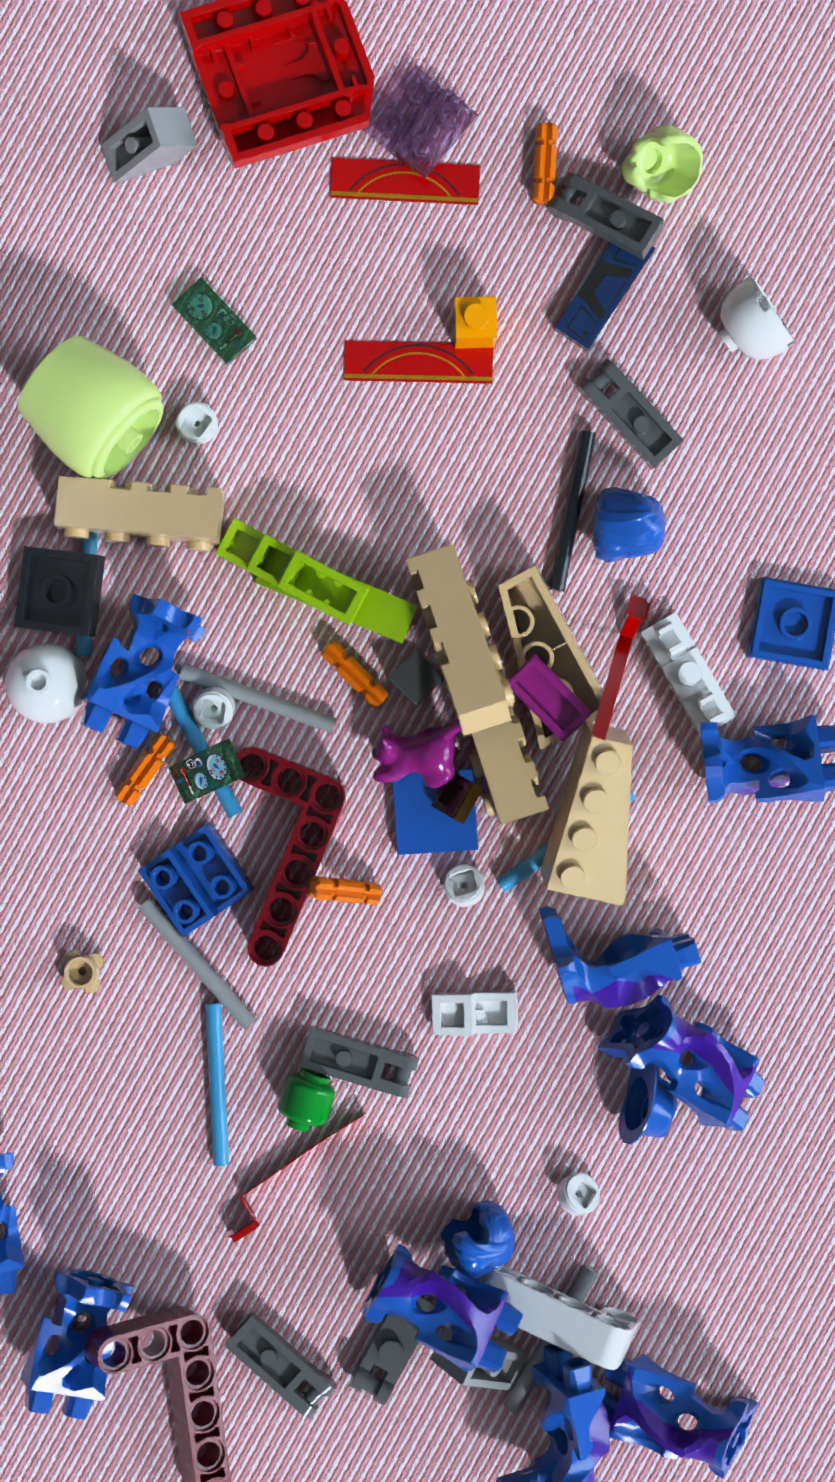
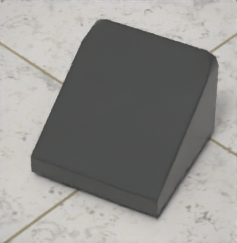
M415 650L388 679L417 707L444 680V677Z

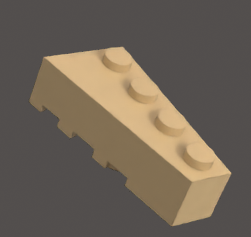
M59 476L54 526L64 530V537L88 539L89 532L105 534V541L125 544L129 543L130 537L146 538L147 546L170 548L171 541L187 543V550L211 552V545L219 546L221 543L225 496L222 488L207 487V495H199V490L192 489L187 485L171 484V486L166 487V491H160L158 486L147 482H125L124 487L116 486V481L108 479Z
M447 545L406 559L418 605L463 736L511 721L508 705L515 703L508 679L501 681L499 679L497 670L503 668L495 645L488 647L485 637L490 636L489 627L484 613L477 614L474 604L479 603L472 580H465L454 545Z
M534 565L498 585L519 669L536 654L593 712L585 720L592 723L596 719L604 690L540 571ZM530 709L540 750L560 740ZM585 721L575 731L583 728Z
M503 669L497 670L500 681L506 679ZM514 703L508 705L511 721L463 736V739L470 737L472 739L476 753L469 755L475 777L483 776L488 792L481 794L488 817L496 815L497 821L501 825L549 810L545 795H540L537 786L539 785L538 774L530 754H527L525 735L517 714H514Z
M585 721L540 872L547 890L625 907L633 745L624 730L613 727L608 728L605 741L593 737L591 734L594 723Z

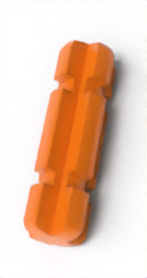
M539 123L536 126L535 143L538 145L535 146L533 171V181L536 183L533 184L532 201L537 205H548L555 196V185L552 183L555 182L557 147L554 145L557 144L558 127L554 123Z
M332 641L322 651L321 656L331 666L335 665L337 667L336 671L358 693L362 692L365 695L363 698L373 708L380 706L387 699L388 692L379 683L375 684L372 681L374 678L351 655L348 657L345 654L347 651L337 641Z
M157 733L149 743L150 749L144 750L126 775L127 781H122L116 789L114 795L124 804L130 806L137 801L142 794L140 792L141 788L147 787L164 763L162 759L168 757L175 748V742L163 733Z
M321 876L312 877L309 880L310 887L308 888V894L311 898L358 904L365 903L368 905L380 903L383 891L381 885L374 882H358V880Z

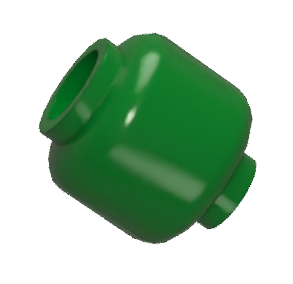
M300 1068L299 1072L291 1073L286 1077L277 1107L279 1112L287 1118L285 1123L287 1126L299 1131L308 1132L310 1126L318 1127L327 1122L336 1097L335 1088L330 1084L331 1078L328 1075Z

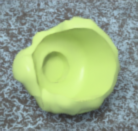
M661 125L655 127L649 134L634 141L632 152L622 163V175L624 181L643 192L649 200L671 203L679 197L690 193L702 171L703 152L701 146L687 132L672 125Z

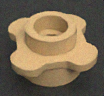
M77 950L67 952L64 956L66 966L64 976L61 978L62 986L67 990H72L73 988L86 989L88 993L98 991L101 987L99 972L100 968L104 966L103 957L98 953H93L90 956L82 955ZM80 968L86 969L85 975L79 973Z

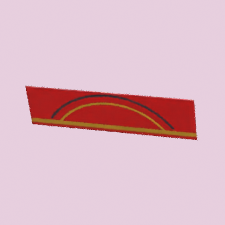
M332 158L330 198L478 205L480 165Z
M345 340L344 381L492 384L493 347L455 348V343Z

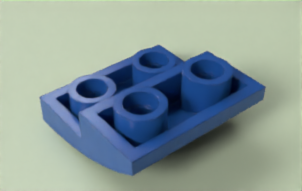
M211 822L138 870L182 937L255 889Z

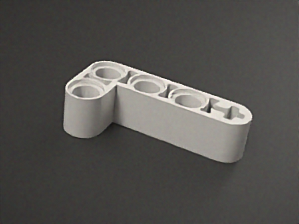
M503 1265L479 1278L478 1281L509 1293L506 1302L523 1313L518 1328L603 1368L617 1369L625 1360L639 1323L631 1314L609 1306L604 1307L600 1311Z

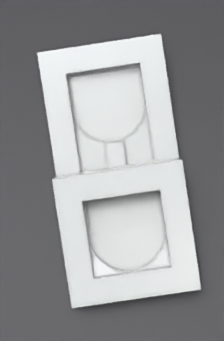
M517 991L432 994L433 1035L516 1034L518 1032Z

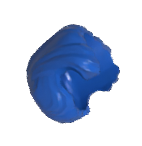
M619 487L602 489L600 494L597 495L593 515L595 558L612 563L624 558L649 555L661 548L665 538L666 516L658 500L650 495L640 494L636 491Z
M489 1200L471 1205L472 1213L469 1219L465 1221L451 1219L441 1232V1238L445 1242L444 1254L449 1258L451 1265L473 1279L482 1277L508 1262L514 1251L515 1235L509 1216L501 1205Z

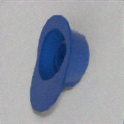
M648 1063L643 1069H630L627 1092L621 1108L618 1126L619 1135L623 1143L631 1145L638 1141L641 1136L662 1138L669 1131L676 1112L677 1097L668 1091L670 1083L657 1075V1065Z

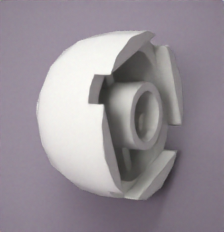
M752 275L735 286L727 294L722 303L720 313L725 328L719 334L731 352L739 348L747 357L761 360L772 358L796 343L789 329L782 322L776 309Z
M53 643L35 644L19 652L9 664L5 676L6 694L13 708L26 719L42 724L60 722L74 716L84 704L81 701V697L88 685L86 671L81 659L70 649Z

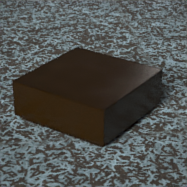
M455 773L454 777L447 784L440 787L431 806L464 824L483 788Z

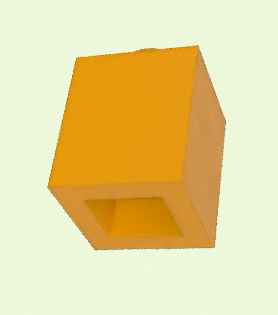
M496 296L455 297V348H495L497 341Z

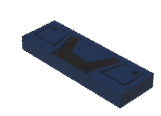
M610 243L556 324L554 330L588 352L656 248L652 246L643 260Z

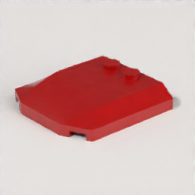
M218 0L179 12L190 56L227 158L233 169L368 128L375 77L348 3L345 0Z

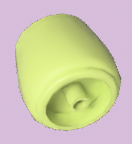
M80 335L73 336L60 343L33 371L18 400V411L48 448L70 469L83 478L107 479L124 469L148 443L162 419L164 404L161 402L162 395L159 389L143 372L127 360Z

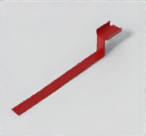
M633 591L626 610L628 617L618 638L591 736L604 741L633 638L641 621L646 620L652 598L647 603V600L636 595L632 597Z
M365 1113L359 1116L358 1118L354 1119L350 1123L346 1124L345 1126L341 1127L337 1131L333 1132L329 1136L325 1137L324 1139L313 1145L311 1148L303 1152L301 1155L290 1161L288 1164L280 1168L278 1171L267 1177L265 1180H263L262 1182H260L259 1184H257L256 1186L240 1196V1199L253 1220L248 1224L244 1225L243 1227H241L240 1229H238L237 1231H235L234 1233H232L231 1235H229L227 1238L231 1237L233 1242L235 1243L238 1240L245 1237L246 1235H248L249 1233H251L252 1231H254L255 1229H257L256 1227L259 1226L256 1220V1216L249 1207L243 1195L247 1194L248 1192L259 1186L261 1183H263L264 1181L272 1177L274 1174L282 1170L284 1167L295 1161L297 1158L308 1152L310 1149L318 1145L320 1142L324 1141L328 1137L332 1136L336 1132L340 1131L341 1129L345 1128L349 1124L364 1116Z

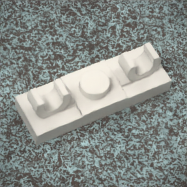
M676 612L640 632L642 639L700 737V722H717V726L720 727L737 717Z

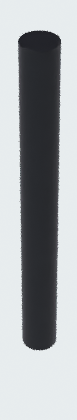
M580 431L549 590L565 592L596 433Z

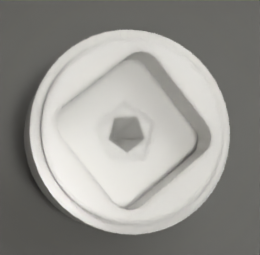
M191 402L183 406L178 412L176 426L180 435L187 442L199 445L209 442L215 436L218 429V420L214 411L207 404Z
M220 687L205 688L198 694L193 704L195 719L199 724L208 729H221L229 724L235 712V701L232 695Z
M456 865L444 877L443 886L446 896L457 906H472L484 894L485 883L483 876L472 865Z
M578 1172L566 1176L558 1186V1200L561 1207L567 1213L580 1216L593 1211L597 1207L600 1197L599 1188L595 1180L588 1174Z

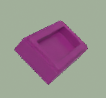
M536 654L508 679L511 690L562 742L593 714Z

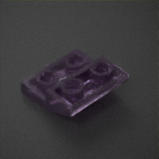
M415 64L370 117L368 128L362 130L395 158L420 176L426 178L474 122L478 114L448 87L446 90L441 88Z

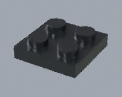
M24 546L14 627L95 637L106 557L96 554Z

